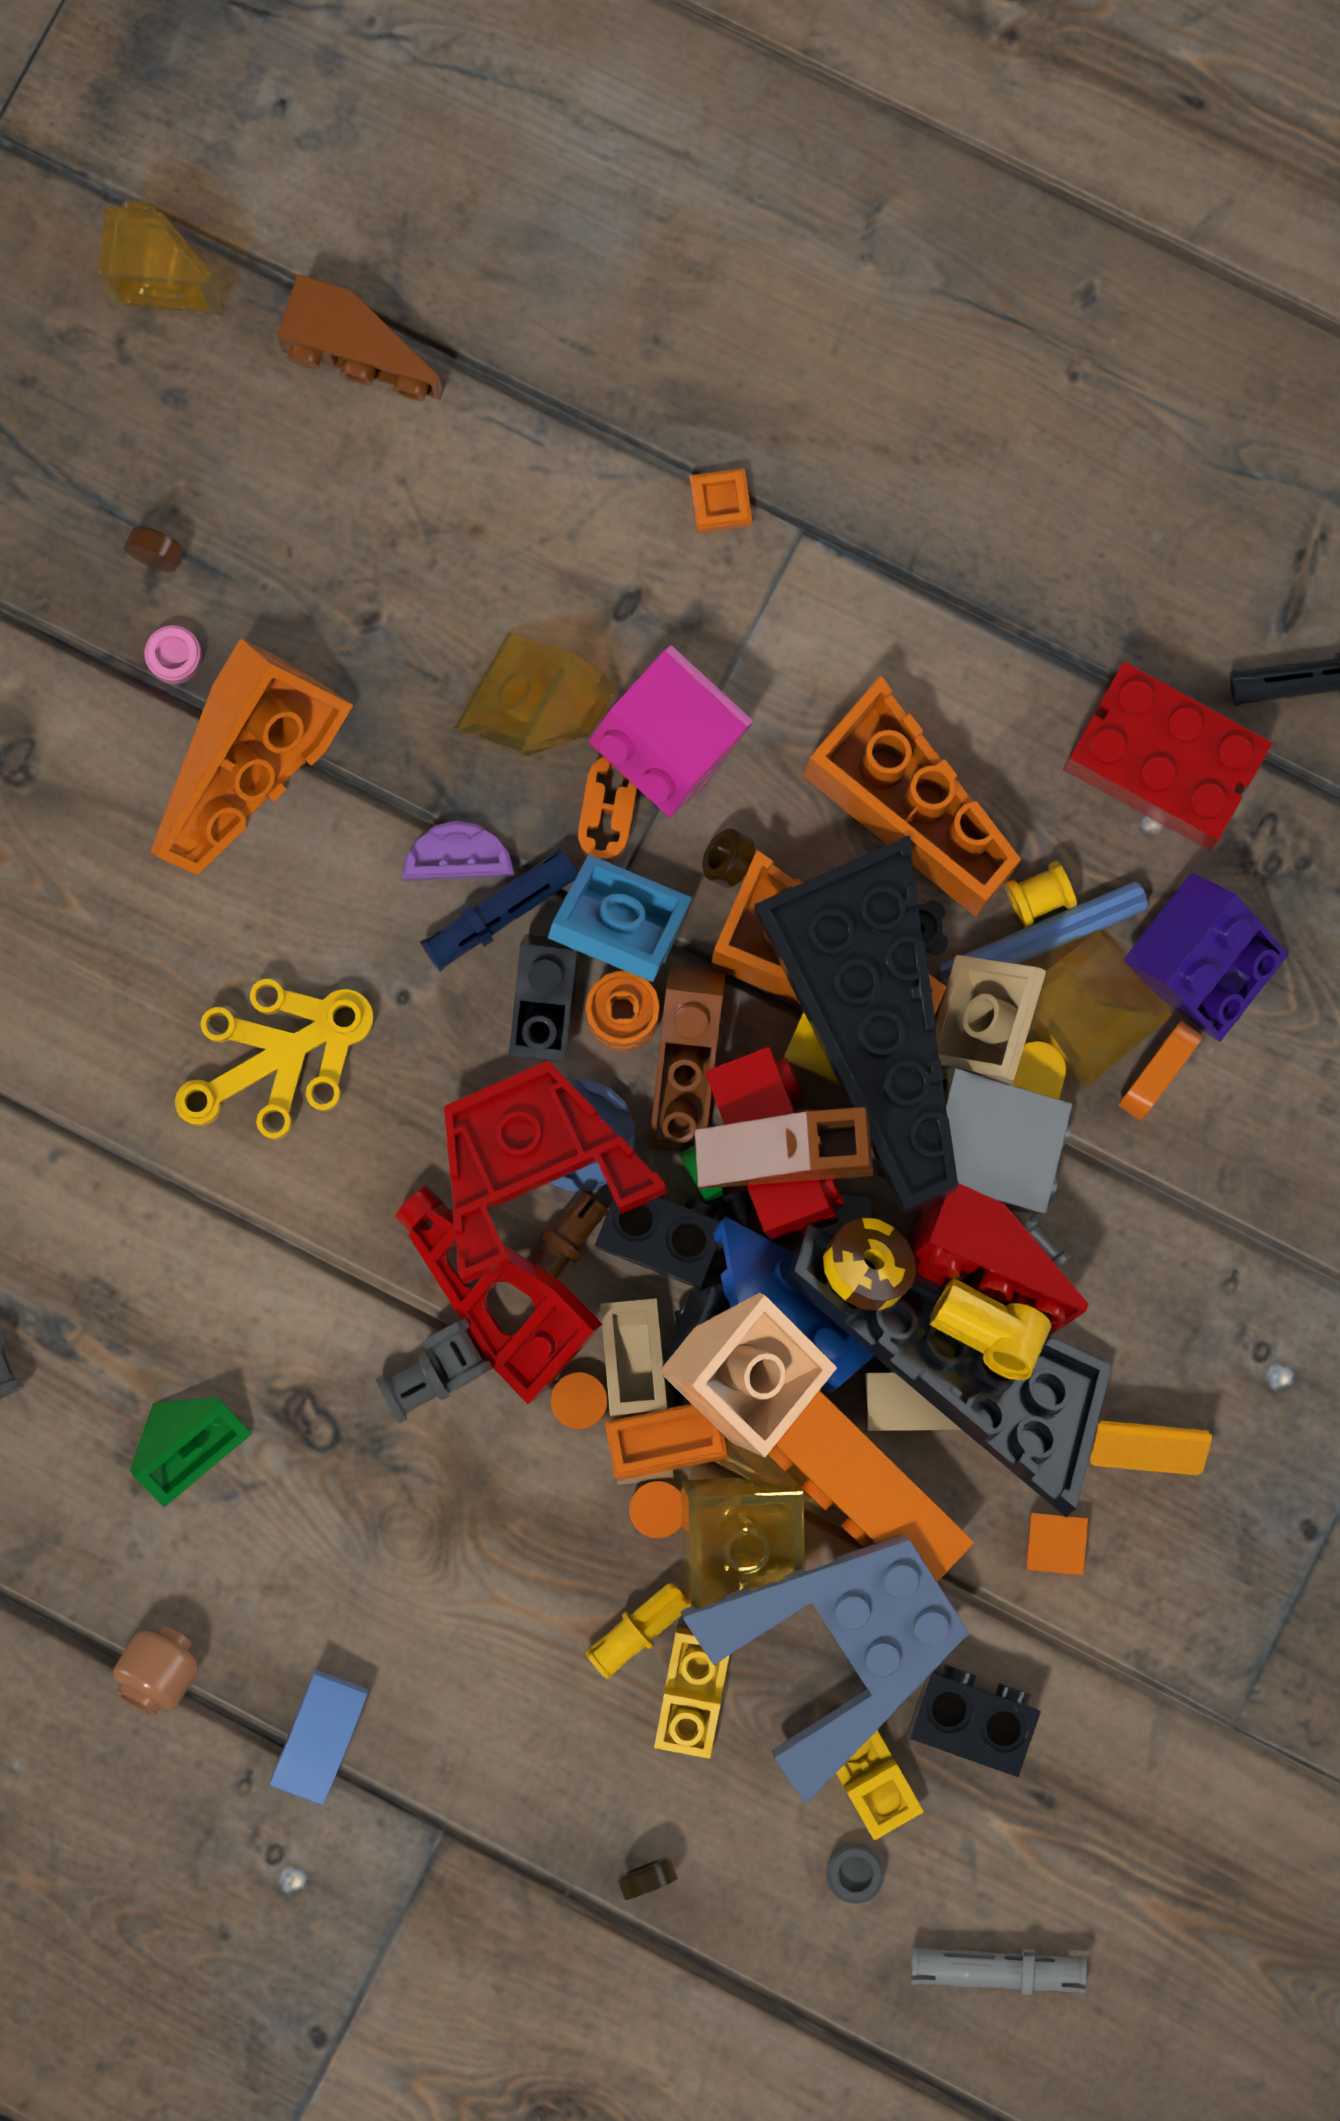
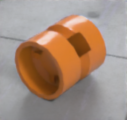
M617 971L606 974L595 982L588 993L585 1008L590 1032L599 1044L611 1051L626 1053L638 1050L651 1041L658 1029L660 1005L657 993L648 980L626 971Z

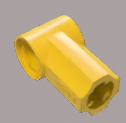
M955 1278L946 1285L930 1315L931 1321L929 1324L983 1353L984 1363L992 1371L1013 1380H1026L1031 1377L1051 1329L1050 1320L1037 1309L1019 1303H1011L1005 1306Z

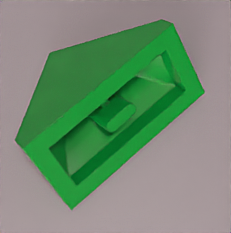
M218 1396L153 1403L130 1467V1472L163 1507H166L252 1435V1433Z

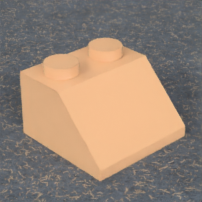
M758 1293L696 1326L659 1372L731 1443L766 1457L837 1367L764 1294Z

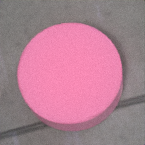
M175 625L162 627L149 637L145 646L144 655L147 666L156 678L165 683H184L193 678L200 669L202 663L201 646L196 637L186 628Z

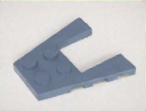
M906 1534L836 1557L837 1561L806 1571L803 1568L783 1575L784 1579L753 1590H750L748 1587L724 1595L725 1599L697 1609L692 1606L681 1611L685 1623L712 1664L715 1665L812 1603L862 1679L867 1690L771 1750L775 1760L804 1804L814 1797L969 1634L962 1620Z

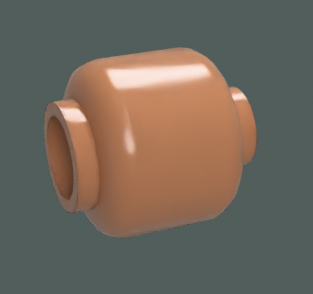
M162 1626L159 1633L149 1630L137 1632L113 1668L112 1675L119 1686L115 1692L116 1695L130 1706L150 1716H155L158 1710L170 1711L175 1709L199 1670L195 1658L188 1652L192 1645L191 1641L167 1626Z

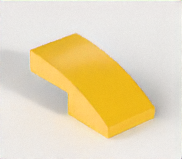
M878 1730L836 1772L874 1841L924 1812Z

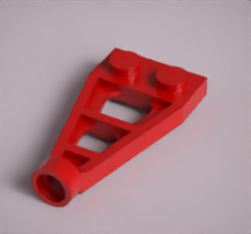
M427 1185L415 1192L395 1214V1218L410 1232L408 1234L409 1238L460 1319H467L470 1325L468 1332L485 1359L491 1362L493 1369L527 1404L540 1397L603 1326L602 1322L562 1282L504 1244L502 1245L510 1260V1264L484 1275L474 1287L463 1284L448 1257L451 1250L456 1246L453 1211ZM429 1220L433 1222L431 1228L427 1224ZM498 1282L510 1283L528 1295L534 1303V1313L513 1335L504 1332L500 1328L487 1305V1294Z

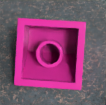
M670 645L610 709L588 743L671 818L709 784L754 721Z

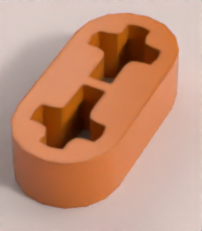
M601 757L591 766L588 773L578 828V840L582 852L586 856L589 854L610 863L618 859L627 848L638 788L620 772L621 779L629 781L628 787H618L614 805L604 803L606 795L605 785L598 783L597 779L598 776H608L610 768L615 767L604 757ZM602 813L611 814V832L619 835L620 838L618 842H609L606 850H597L595 840L587 837L589 830L598 831Z
M1180 1020L1117 1105L1141 1122L1196 1049L1203 1036Z

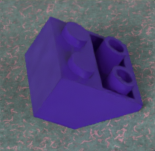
M1191 872L1123 961L1150 990L1209 1036L1221 1042L1289 954L1236 894Z

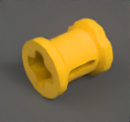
M1058 860L1049 863L1048 870L1017 883L1012 879L1005 882V889L1010 903L1024 928L1032 926L1035 918L1062 906H1065L1067 909L1077 906V900L1071 883Z

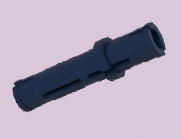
M559 848L554 854L518 878H515L473 908L468 904L460 909L461 916L427 939L421 940L420 944L431 962L441 972L444 970V967L477 945L481 944L483 947H486L492 943V935L575 881L578 873L565 853Z

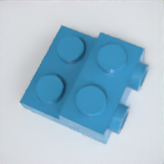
M588 854L552 923L548 939L653 982L677 939L692 897Z

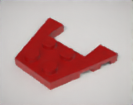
M548 1060L444 1106L449 1175L453 1198V1222L458 1257L457 1270L463 1284L510 1264V1260L489 1216L488 1211L588 1165L598 1164L620 1214L668 1193L661 1177L635 1154L634 1149L611 1129L597 1114V1111Z

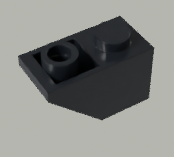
M524 935L519 951L509 1056L566 1061L575 998L579 951L548 939V937Z

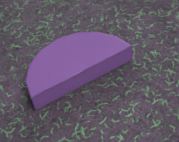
M460 821L436 825L429 829V832L419 838L411 851L407 853L402 873V881L515 877L510 855L498 838L478 824Z

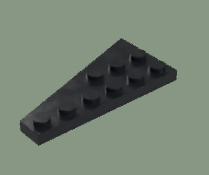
M910 835L758 902L754 907V912L851 1108H866L870 1125L871 1149L904 1215L949 1195L958 1188L950 1122L947 1117L943 1090L942 1065L937 1047L936 1022L925 943L922 939L918 910L917 886L914 882L911 860Z
M808 1224L799 1235L785 1281L1062 1515L1068 1517L1075 1511L1112 1365L1047 1336L1030 1378L1026 1380H1013L998 1375L984 1363L983 1353L929 1325L931 1321L930 1315L945 1287L916 1274L912 1287L891 1307L879 1311L865 1310L844 1301L832 1289L824 1273L823 1254L828 1241L833 1235ZM864 1259L870 1268L875 1269L871 1261Z

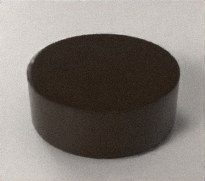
M731 828L718 833L708 844L703 856L702 867L704 876L724 888L737 885L746 876L755 855L753 840Z
M664 1857L620 1875L617 1882L624 1900H629L668 1885L677 1880L678 1876L671 1859Z

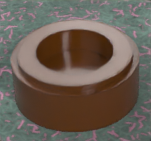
M142 526L131 530L124 546L125 551L134 559L147 566L166 572H174L183 554L181 545L173 538L160 531Z

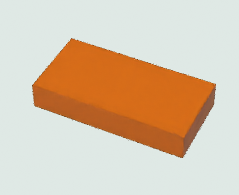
M692 1404L605 1422L614 1477L617 1481L730 1458L726 1437Z

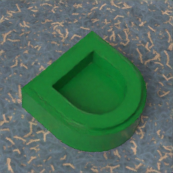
M694 1145L678 1154L704 1203L711 1206L720 1201V1198L725 1194L724 1187L698 1188L696 1146Z

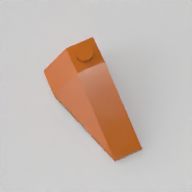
M240 638L211 687L150 852L164 861L199 875L246 829V819L268 798L275 802L287 790L283 784L302 765L307 762L312 766L327 751L354 705L285 660Z

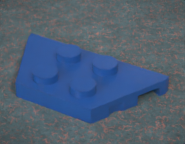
M725 1217L715 1226L713 1232L715 1243H723L727 1269L721 1274L724 1296L728 1299L730 1308L758 1293L764 1294L837 1367L821 1389L832 1393L874 1356L785 1281L793 1258V1252L728 1217Z

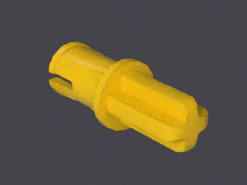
M669 1583L632 1614L625 1611L621 1615L623 1620L602 1639L585 1650V1654L601 1675L608 1680L628 1660L645 1647L650 1650L655 1646L652 1640L679 1618L682 1610L690 1607L691 1604L688 1597L676 1584Z

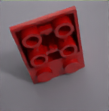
M958 1183V1188L955 1192L918 1209L907 1238L915 1255L917 1275L942 1287H946L955 1278L1005 1306L1011 1303H1019L1035 1308L1050 1320L1051 1329L1048 1333L1049 1336L1087 1311L1088 1302L1004 1203Z

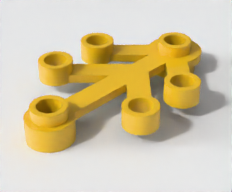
M262 979L256 982L250 991V1001L260 1013L271 1015L280 1010L315 1021L296 1033L234 1018L228 1010L222 1007H214L207 1010L201 1019V1030L209 1040L216 1043L231 1040L265 1050L209 1083L197 1079L183 1084L175 1097V1108L179 1116L193 1126L209 1125L220 1115L223 1101L277 1071L268 1106L260 1110L256 1124L260 1133L271 1140L284 1138L292 1128V1118L289 1113L305 1055L326 1043L319 1077L309 1082L306 1088V1098L309 1104L318 1111L327 1112L333 1110L341 1100V1090L338 1085L349 1046L365 1039L373 1025L372 1008L367 999L360 993L349 989H341L330 993L321 1000L283 990L279 983L272 979ZM265 987H272L278 992L276 1003L270 1007L261 1006L257 1000L259 992ZM342 1007H349L355 1012V1020L348 1027H340L334 1021L336 1011ZM217 1015H223L229 1021L227 1031L221 1035L212 1034L208 1028L210 1020ZM320 1084H329L333 1087V1099L327 1104H318L314 1100L313 1092ZM194 1092H203L207 1096V1105L200 1112H192L187 1106L188 1097ZM272 1112H279L285 1119L283 1128L275 1133L268 1132L264 1126L266 1116Z

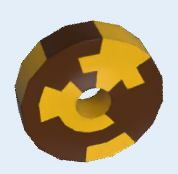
M862 1217L847 1222L828 1241L823 1254L824 1273L832 1289L844 1301L865 1310L879 1311L893 1306L912 1287L917 1272L915 1255L908 1241L895 1227L879 1219ZM864 1259L871 1261L875 1269L870 1268Z

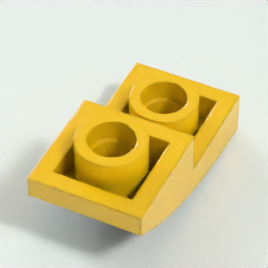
M676 1626L654 1748L710 1759L729 1656L713 1665L688 1628Z

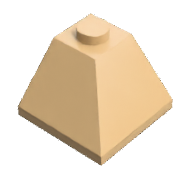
M956 955L936 1020L935 1032L942 1068H957L1011 1085L1017 1072L1046 971L1038 967Z

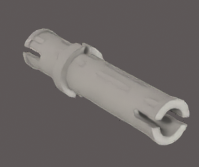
M912 1947L911 1985L1005 1988L1020 1990L1021 1995L1033 1996V1991H1062L1085 1994L1086 1956L1034 1954V1949L1022 1948V1953H992L987 1951L935 1950Z

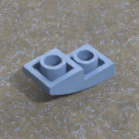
M315 1669L295 1713L291 1731L271 1774L269 1786L323 1806L354 1732L368 1694V1689Z

